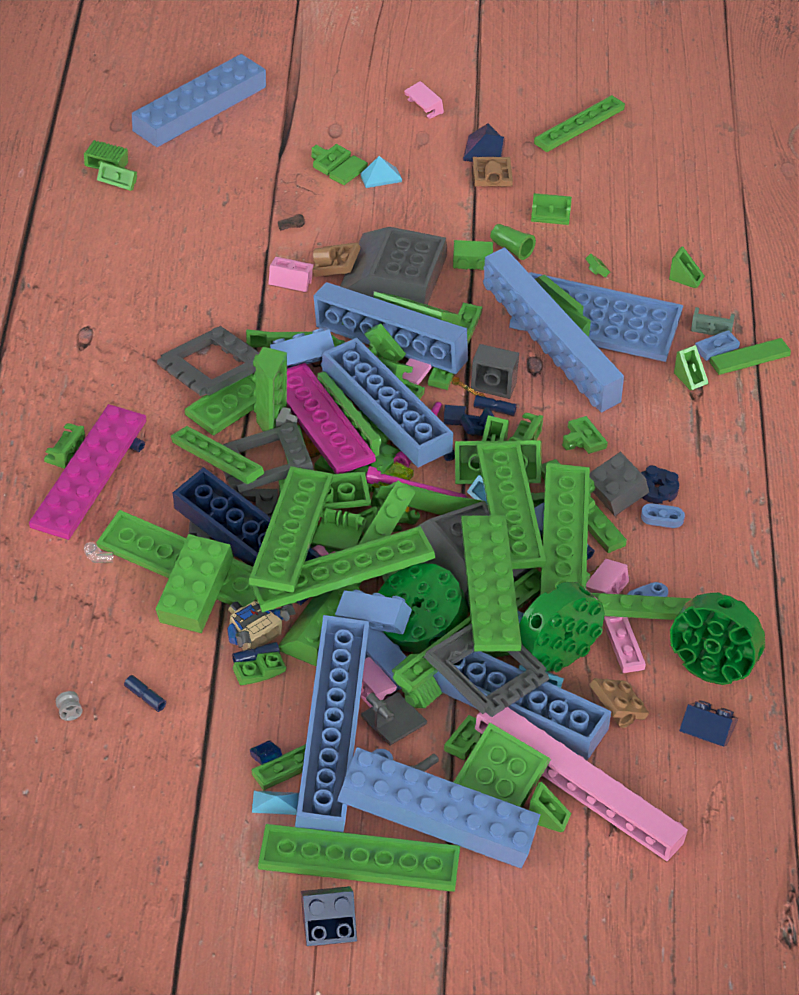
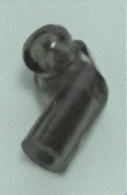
M301 214L278 221L280 231L288 228H301L305 224V219Z

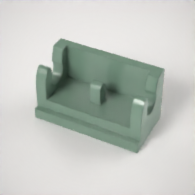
M695 307L692 332L717 335L729 330L732 333L735 314L731 313L730 319L698 314L699 308Z

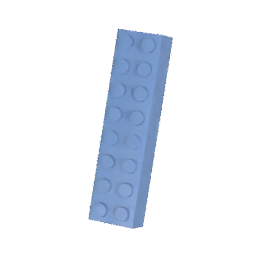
M240 54L132 112V131L155 147H159L266 88V69Z
M328 282L314 294L316 327L330 329V332L350 339L358 338L362 343L369 344L370 341L364 334L368 329L381 323L406 353L404 356L406 358L430 364L433 367L453 374H457L468 361L467 328Z
M354 338L322 353V371L334 379L335 384L343 390L345 395L417 468L452 452L453 432L358 338Z
M475 651L453 664L485 696L524 672L481 651ZM439 671L433 675L444 694L476 708ZM545 682L509 706L511 710L525 717L530 723L544 730L549 736L563 743L567 748L582 756L585 760L589 759L609 730L610 710L549 682Z
M358 747L355 750L337 800L521 869L529 854L540 818L538 813Z

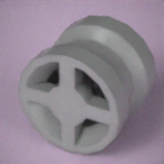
M67 691L57 696L55 702L61 719L71 721L81 716L83 710L77 693Z

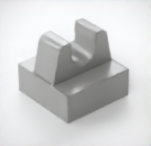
M283 407L276 419V428L284 423L296 422L297 424L298 417L291 414L290 408Z

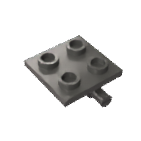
M399 692L385 700H379L374 693H370L366 700L373 707L361 713L362 718L389 745L394 744L427 724V720L414 707L408 704Z

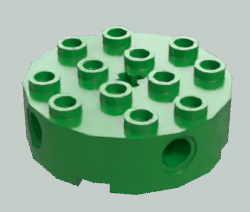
M418 563L401 569L395 574L390 575L378 591L379 594L385 597L399 596L405 599V603L412 609L403 634L383 631L394 644L400 647L401 651L412 652L413 654L422 653L467 619L469 609L466 595L460 588L459 582L449 570L436 564Z
M563 582L556 585L557 589L547 594L544 592L525 611L519 623L521 644L547 668L545 672H559L578 658L586 656L590 651V646L603 632L602 627L605 616L603 604L578 582Z
M718 592L697 595L684 605L670 628V645L674 653H678L679 657L684 661L682 665L690 673L706 682L726 685L749 676L765 649V632L758 617L743 601H738L731 596Z

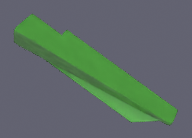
M546 275L534 278L576 325L589 336L591 320L583 316L584 306Z
M246 330V343L251 347L270 348V345L275 340L284 338L287 341L293 339V336L304 333L306 336L313 333ZM331 334L334 347L345 343V340H339Z
M396 482L388 486H381L376 498L385 500ZM405 484L416 492L408 507L439 515L483 501L449 496Z

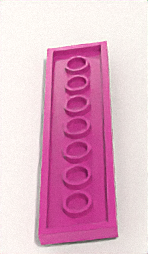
M303 363L288 368L287 408L291 409L292 415L298 417V423L335 474H343L376 462L375 454L307 364Z
M108 404L29 521L30 528L69 540L147 421L146 415Z

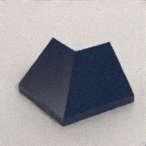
M487 123L468 136L463 161L473 162V157H502L505 145L504 136H501Z

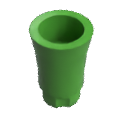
M497 224L490 234L493 242L503 248L505 247L521 260L528 258L535 248L536 239L534 235L520 232L509 226Z

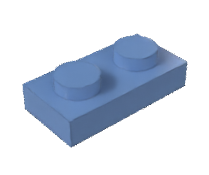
M728 330L696 342L695 345L698 353L707 361L712 356L738 349L740 342Z

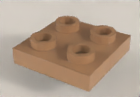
M473 157L475 186H512L510 157Z
M359 243L315 248L313 251L315 263L313 268L314 276L350 273L361 249Z
M594 678L589 684L606 709L611 711V716L619 727L625 728L636 719L645 720L649 712L645 708L643 701L636 696L628 682L624 680Z

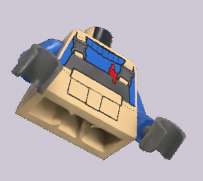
M234 602L228 609L232 614L230 616V625L227 628L229 642L233 645H238L239 648L242 647L243 650L255 649L258 646L267 644L281 635L282 620L288 621L290 615L296 614L293 605L290 603L281 606L280 609L262 612L258 602H252L245 607L239 602Z

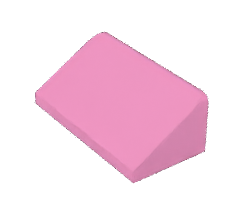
M410 358L406 365L412 366L413 370L411 373L404 372L402 378L419 385L433 366Z

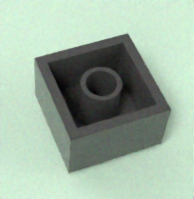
M479 344L473 358L471 390L510 399L517 383L519 353Z
M621 451L589 474V478L594 481L595 485L593 493L614 516L649 493L646 478Z

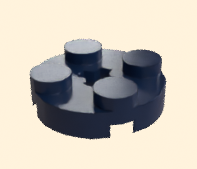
M653 465L648 466L645 471L641 472L646 478L649 493L643 496L642 499L653 504H663V501L669 500L670 502L677 497L679 477L675 472H670Z

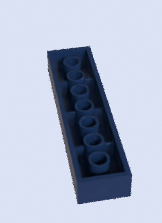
M203 467L172 492L174 509L216 541L230 544L232 553L244 563L253 567L271 517ZM309 547L305 562L322 556ZM309 598L297 601L296 603L301 606Z

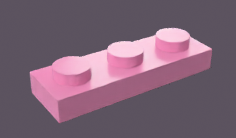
M604 617L603 624L622 673L645 670L646 664L628 618Z

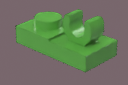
M103 161L100 162L97 180L131 191L134 189V184L137 180V172Z

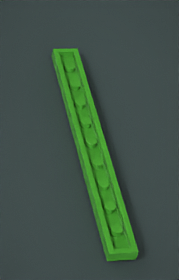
M536 568L531 569L514 582L517 610L540 594L541 572ZM471 616L396 671L392 679L411 693L431 678L438 670L424 658L426 651L470 625Z

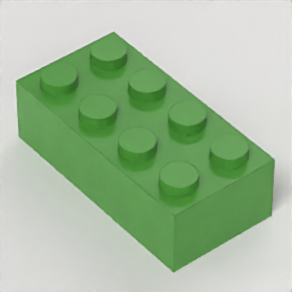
M188 534L156 607L160 623L198 633L203 632L234 559L230 544Z

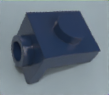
M485 408L480 416L463 414L460 422L467 434L483 436L488 415L495 416L490 408Z

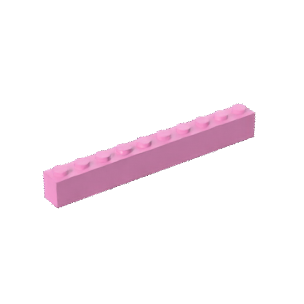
M509 707L493 717H490L486 712L484 714L481 712L477 714L475 730L483 734L488 724L492 723L549 757L551 761L543 772V777L665 861H668L684 844L688 829L683 827L681 823L674 821L660 809L645 801L641 796L624 787L622 783L614 780L601 769L586 761L582 756L567 748L563 743L549 736L544 730L530 723L525 717L520 716Z

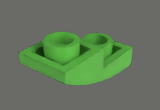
M279 652L258 654L255 661L235 662L233 666V671L240 685L270 679L285 672L287 669Z

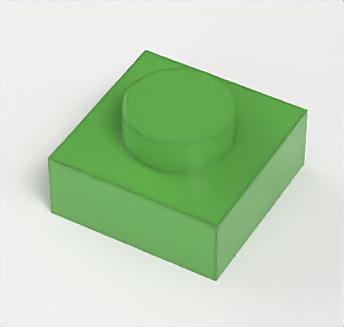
M590 253L585 258L590 264L588 268L595 275L599 273L606 277L610 273L602 260Z

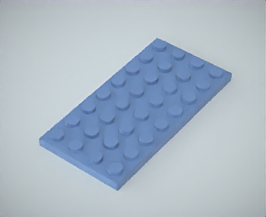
M529 272L533 278L542 276L541 274ZM547 276L584 306L583 316L591 320L588 337L597 347L659 361H667L683 311V305ZM512 315L509 328L526 331L525 328L520 327L518 321Z

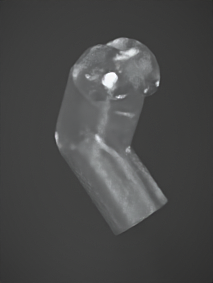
M94 542L85 544L84 553L92 562L113 563V552H102Z

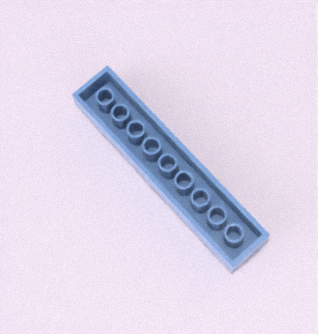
M505 247L486 256L483 280L485 288L495 295L496 300L505 306L511 316L515 317L520 327L525 328L530 334L531 339L536 341L541 346L543 352L553 359L554 364L565 372L566 377L575 383L580 393L585 394L591 405L602 413L621 403L624 375Z
M323 615L295 827L344 832L347 804L337 800L354 753L369 621Z

